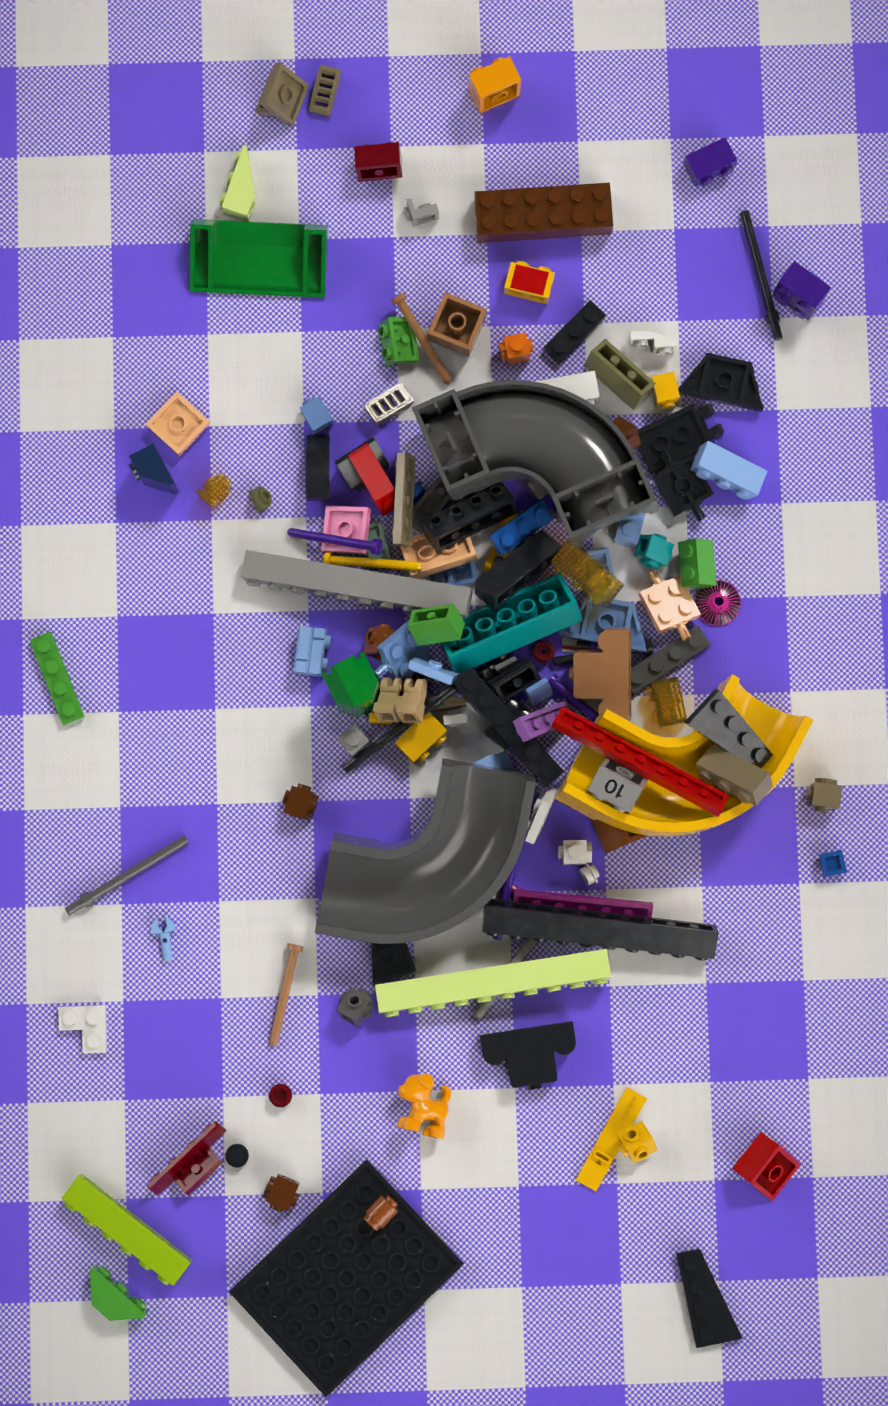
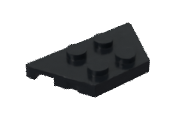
M707 353L678 388L679 394L758 412H762L764 409L759 395L758 383L754 376V368L752 362Z

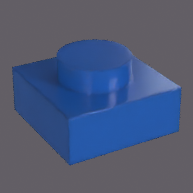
M842 850L818 855L823 878L847 873Z

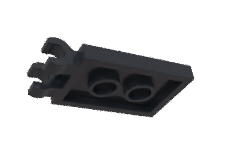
M711 403L697 410L694 404L689 405L637 429L641 442L638 450L650 475L666 467L659 455L664 451L668 450L674 462L683 460L691 454H696L700 445L707 441L711 442V439L724 434L721 423L708 429L703 419L714 414L715 411Z

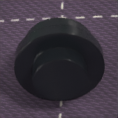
M233 1144L226 1150L225 1159L230 1166L239 1168L247 1163L249 1152L244 1145Z

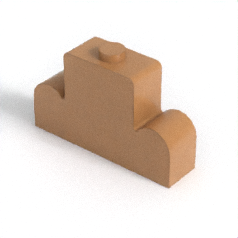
M610 627L602 631L598 637V646L601 650H578L574 653L573 667H570L569 677L570 681H573L575 698L603 699L598 707L599 715L608 709L630 721L631 627Z

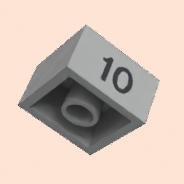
M606 757L593 778L588 791L592 792V796L598 800L609 801L615 809L630 813L649 779Z

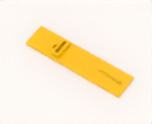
M626 1087L579 1172L576 1181L597 1191L619 1151L618 1145L621 1142L617 1134L633 1126L647 1098Z

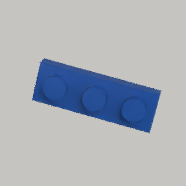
M543 499L538 500L489 535L488 539L497 554L503 556L554 518Z

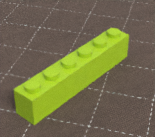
M83 1174L78 1175L61 1198L65 1201L64 1206L74 1213L76 1210L84 1216L82 1220L91 1227L96 1225L100 1228L103 1237L111 1242L113 1240L121 1245L119 1247L121 1251L128 1256L132 1254L139 1259V1265L147 1271L150 1269L158 1274L157 1278L167 1286L169 1283L174 1286L193 1261Z

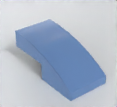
M476 560L429 575L430 581L457 586L475 584L479 576Z
M546 677L525 690L529 698L528 702L532 708L553 696Z

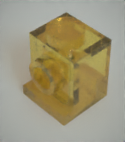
M223 473L216 474L214 478L209 477L203 485V491L198 488L196 494L211 508L216 510L233 490L230 485L231 480Z

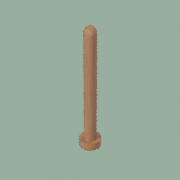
M404 292L391 300L392 304H397L443 383L448 384L451 382V377L404 300L407 296Z
M287 944L286 949L290 951L269 1039V1044L272 1046H276L279 1042L298 953L303 951V946Z

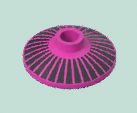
M716 580L717 586L699 589L696 594L695 604L701 613L700 618L710 625L721 626L735 619L741 607V600L735 587L728 582ZM721 598L723 604L720 606L716 605L715 599Z

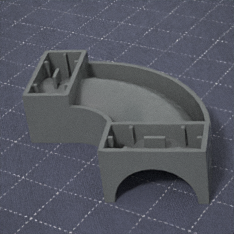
M527 380L493 381L474 385L457 392L455 389H452L412 407L446 490L454 502L502 481H529L542 488L551 497L574 548L582 545L584 540L595 532L617 521L638 514L649 513L651 515L659 511L656 497L642 465L620 429L594 405L562 388Z
M443 758L433 812L426 825L416 835L398 843H380L379 840L334 832L330 845L326 878L315 933L361 942L395 944L418 941L438 935L469 919L496 895L517 862L528 828L536 786L535 775Z

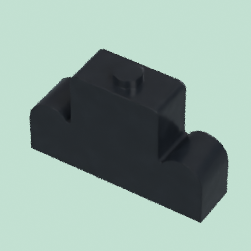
M573 1021L480 1035L484 1060L488 1064L498 1065L506 1058L511 1086L513 1088L528 1086V1090L540 1089L543 1083L557 1081L554 1051L561 1055H567L576 1046Z

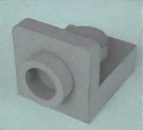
M411 198L406 199L407 207H404L407 221H412L413 227L439 219L437 204L431 205L426 203L415 210Z

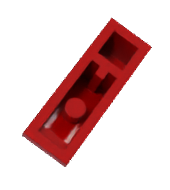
M367 443L350 453L348 457L372 503L382 516H385L394 510L395 489Z

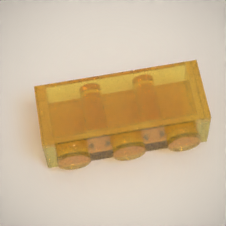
M570 540L565 542L551 560L557 566L555 570L561 573L563 577L568 576L573 580L571 584L581 592L584 590L588 593L589 596L587 598L596 606H599V604L608 606L624 586L619 579L582 547L574 548Z

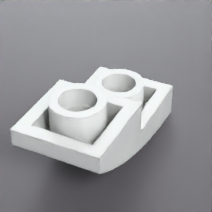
M630 331V346L635 345L636 348H646L649 344H652L653 353H658L661 356L671 355L672 352L676 351L677 341L667 336L648 331Z

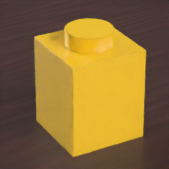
M674 371L652 376L651 380L656 383L652 389L655 406H662V409L676 406L675 403H678L680 395Z

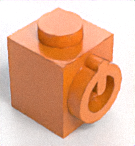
M526 332L503 337V342L498 343L502 362L507 361V365L530 361V353L534 352L532 340L527 339Z

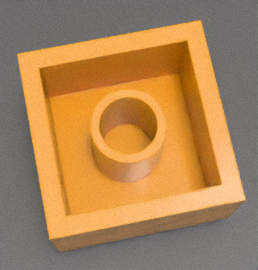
M510 56L507 58H497L491 65L486 67L479 66L469 74L468 91L479 114L520 96L521 78Z

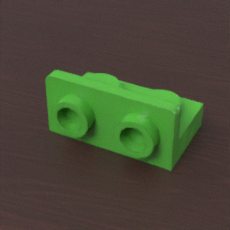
M388 317L379 324L378 334L382 341V358L385 360L386 367H391L397 363H416L420 360L416 336L405 317Z

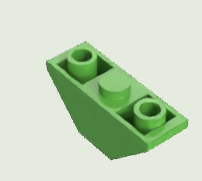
M97 1265L92 1267L90 1270L92 1306L109 1321L140 1319L147 1315L149 1311L145 1309L147 1307L146 1303L139 1297L134 1299L128 1293L129 1288L121 1281L116 1283L110 1277L112 1274L107 1268L102 1265L100 1267Z

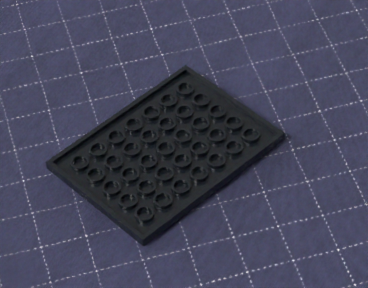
M366 1159L249 1271L229 1293L318 1390L327 1397L464 1265V1262ZM381 1195L384 1197L389 1195L397 1202L398 1206L396 1209L398 1213L384 1228L380 1227L376 1231L365 1221L366 1211Z

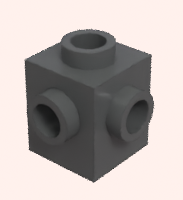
M350 987L348 992H344L339 999L340 1005L336 1011L341 1019L359 1028L364 1019H368L374 1009L370 993L362 988L357 990Z

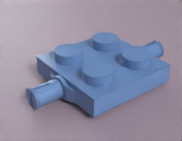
M409 621L377 646L382 665L373 671L377 679H380L388 672L393 682L395 678H402L404 682L415 672L408 668L410 660L417 657L429 661L432 658L426 645H417L407 627Z

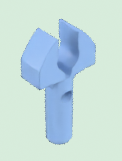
M165 916L167 928L163 933V930L159 928V919L156 918L151 926L152 934H157L160 937L163 960L171 961L173 957L169 936L172 931H176L175 923Z

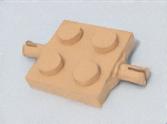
M657 570L650 571L648 576L653 586L640 591L639 597L658 634L668 630H678L682 641L691 638V635L685 625L699 618L701 613L688 589L681 587V576L662 581Z

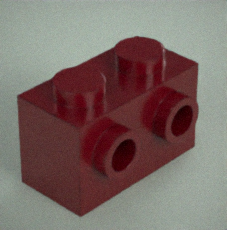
M399 142L354 146L355 169L358 182L403 178L402 155Z

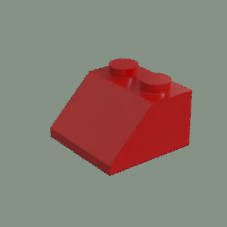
M760 1132L732 1169L773 1201L801 1164L780 1145Z

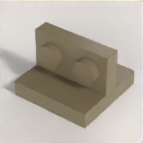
M275 63L272 71H270L255 112L260 116L277 117L286 125L294 126L309 85L282 63Z

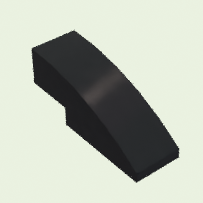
M307 435V501H330V435Z

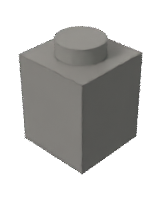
M355 723L337 738L338 742L352 758L370 744L368 738Z

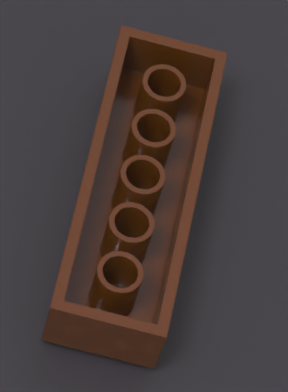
M610 182L475 191L474 193L477 243L610 235L613 231Z

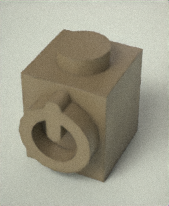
M815 778V782L811 784V787H807L806 801H809V807H815L814 811L828 813L829 809H840L842 786L837 785V780Z

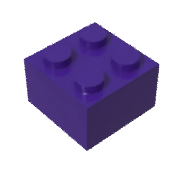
M794 261L777 283L772 295L775 296V300L779 304L787 305L793 309V313L797 317L805 318L809 321L825 300L831 287Z

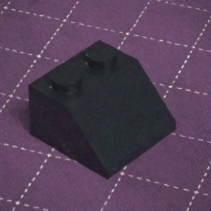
M371 437L335 461L336 471L351 493L354 491L361 492L365 489L348 457L350 453L368 443L385 474L388 473L389 463L374 437Z

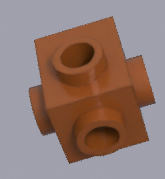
M379 624L377 627L369 628L365 636L366 643L363 651L365 655L381 661V655L377 646L395 632L392 630V626Z

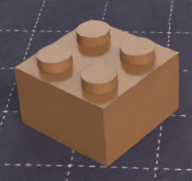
M445 292L428 331V340L470 357L486 319L487 309Z

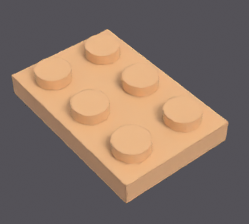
M424 533L412 537V547H400L405 561H416L423 564V568L420 571L408 570L411 578L416 579L478 560L470 537L438 553L426 539Z

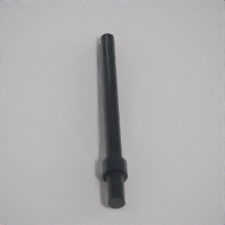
M745 210L740 214L767 311L765 317L767 324L771 326L774 341L783 339L779 325L781 321L779 312L775 310L749 210Z
M451 684L439 694L435 693L429 697L428 702L424 704L423 716L431 710H437L441 707L446 699L457 692L456 688ZM401 721L345 763L342 768L346 773H349L414 723H402Z

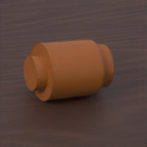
M381 1195L366 1211L367 1214L364 1219L371 1227L378 1231L380 1227L384 1228L398 1213L396 1209L398 1204L389 1195L386 1197Z

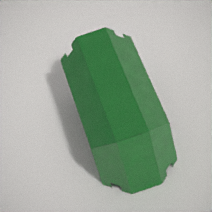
M364 652L359 653V659H356L355 655L331 666V673L328 675L326 671L321 673L339 712L357 718L373 710L374 703L377 701L380 693L378 679Z

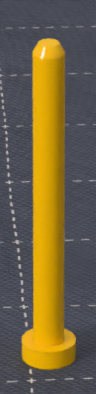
M325 552L323 563L344 566L420 571L423 568V564L416 561L334 556L333 552Z

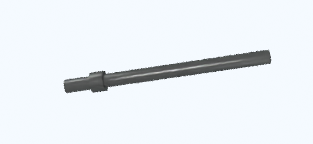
M185 835L90 893L87 891L80 895V899L65 907L67 914L70 916L83 907L91 906L99 897L189 843Z

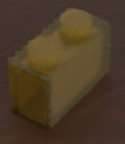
M678 677L650 682V688H647L646 691L648 701H653L654 711H651L653 723L658 724L659 729L685 724L687 716Z

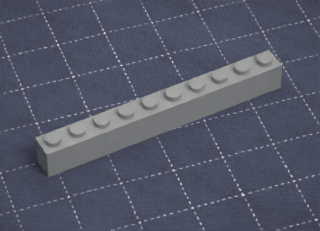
M250 550L245 552L240 576L250 586L260 587V584L269 585L268 588L279 591L282 590V587L290 588L293 593L304 594L305 591L313 592V596L326 598L327 595L336 596L335 599L338 601L349 602V599L358 600L357 603L361 605L371 606V603L380 604L381 608L393 610L394 606L403 608L402 611L412 613V610L455 604L461 617L468 619L473 594L469 587Z

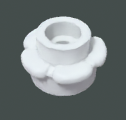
M585 864L579 870L583 880L587 885L597 884L598 880L596 878L600 877L598 870L594 865L589 866Z

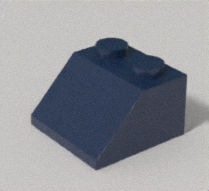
M154 443L129 456L132 463L128 465L137 481L142 480L145 486L172 494L179 493Z

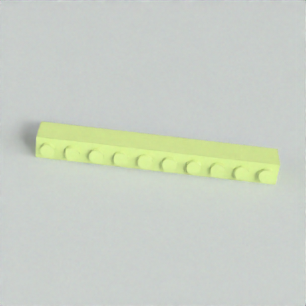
M607 949L377 984L375 989L379 1013H385V1017L399 1016V1011L408 1010V1014L422 1012L423 1007L431 1006V1010L444 1009L445 1004L454 1003L455 1007L469 1005L468 1000L477 999L478 1003L492 1001L491 997L501 996V999H510L515 997L514 993L524 992V996L538 994L539 989L547 988V992L560 991L561 986L570 985L571 989L584 987V982L593 981L594 985L608 983L607 979L612 978L608 951Z

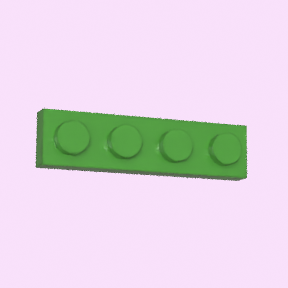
M50 631L30 639L62 724L66 725L84 718V712L53 633Z

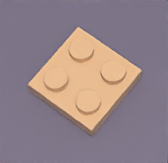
M176 391L146 423V426L180 456L211 423Z

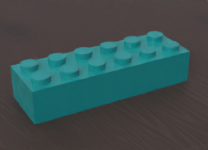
M559 573L521 589L495 611L488 605L470 611L468 619L462 618L465 625L460 640L442 642L440 645L453 672L460 674L470 667L479 666L582 621L576 599L562 574Z

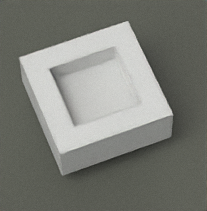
M461 710L448 711V715L443 716L444 727L467 725L466 713L461 714Z

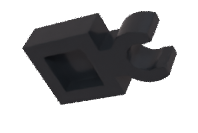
M509 652L491 660L489 664L483 665L476 670L480 678L486 680L493 676V674H500L519 663L515 655Z

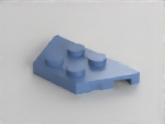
M589 595L579 609L582 621L559 632L560 637L598 644V637L605 629L610 627H631V651L647 652L635 604Z

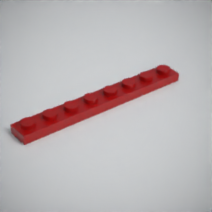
M565 707L561 708L551 727L717 817H719L729 798V795Z

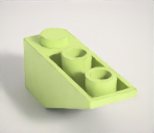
M243 145L242 150L238 151L235 156L234 164H236L234 172H230L227 185L229 187L227 193L223 192L220 205L222 206L223 214L249 221L256 203L248 149L246 145Z

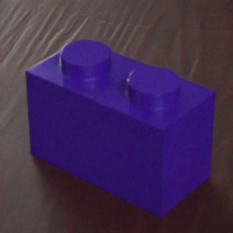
M726 137L686 155L683 164L696 187L700 184L702 186L708 185L719 175H729L734 171L738 160Z

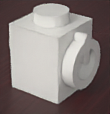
M563 840L562 846H558V860H562V865H585L592 863L591 842H587V840Z

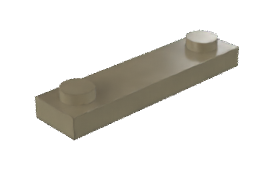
M397 453V460L394 465L396 483L394 525L391 537L394 545L407 548L412 547L416 457L408 453Z

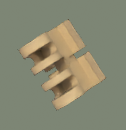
M384 677L381 680L378 701L374 703L373 712L379 722H399L401 720L402 723L422 724L425 710L424 701L427 695L426 680L417 679L416 683H414L413 679L407 678L403 682L402 678H395L393 682L391 678Z

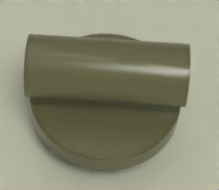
M257 487L249 491L257 513L263 512L271 506L272 498L267 489Z

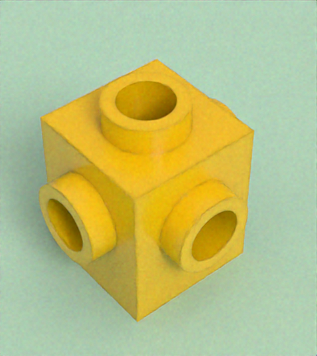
M643 1121L617 1134L621 1142L618 1147L624 1158L629 1156L633 1164L647 1158L648 1155L658 1150L653 1137Z

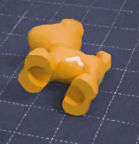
M427 1073L410 1075L404 1084L398 1088L399 1096L411 1103L410 1113L407 1117H400L396 1127L419 1132L422 1121H429L430 1125L424 1128L423 1135L444 1140L445 1119L449 1112L448 1102L451 1098V1089L449 1086L443 1085L441 1087L442 1097L440 1100L430 1099V1094L433 1090L434 1078Z

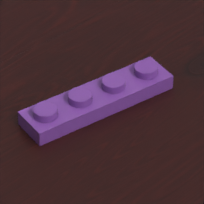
M568 701L560 702L514 720L516 732L522 741L525 742L556 730L551 726L561 708L565 707L572 711Z

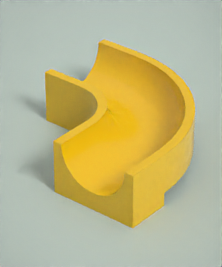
M732 674L719 683L717 690L721 691L773 754L761 768L770 773L773 787L770 789L771 791L792 763L813 719L806 715L795 716L768 706L749 694L740 685V678ZM608 709L600 714L594 722L699 780L701 779L696 763L712 744L716 745V743L704 737L696 730L689 735L678 738L659 737ZM583 744L554 797L593 820L598 819L615 828L631 833L661 837L684 836L702 832L719 826L754 806L749 802H742L731 793H725L729 795V798L719 817L648 780L630 813L627 811L621 812L615 809L609 801L598 800L592 796V792L588 791L606 756ZM709 783L710 786L720 790L718 786Z

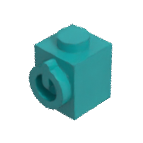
M660 534L640 535L633 556L640 559L639 564L659 570L660 566H667L671 560L674 544L666 541L667 537Z

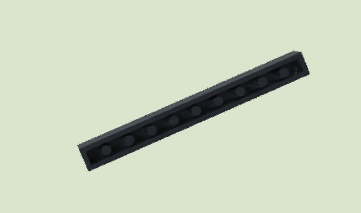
M491 899L484 906L482 918V932L489 936L496 937L502 934L509 935L513 939L528 937L538 942L553 940L563 945L571 942L579 943L583 947L597 945L607 950L622 948L632 953L640 950L648 951L652 955L671 954V956L676 958L691 956L701 961L715 958L719 934L716 925L499 899Z

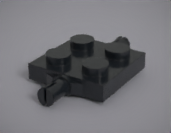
M668 450L659 454L666 467L651 479L673 517L684 511L692 510L698 522L706 518L699 505L714 493L707 480L699 478L695 472L690 470L694 461L692 454L683 460L675 462Z

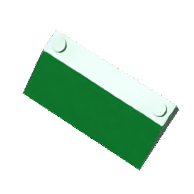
M193 219L190 223V292L325 298L328 225Z

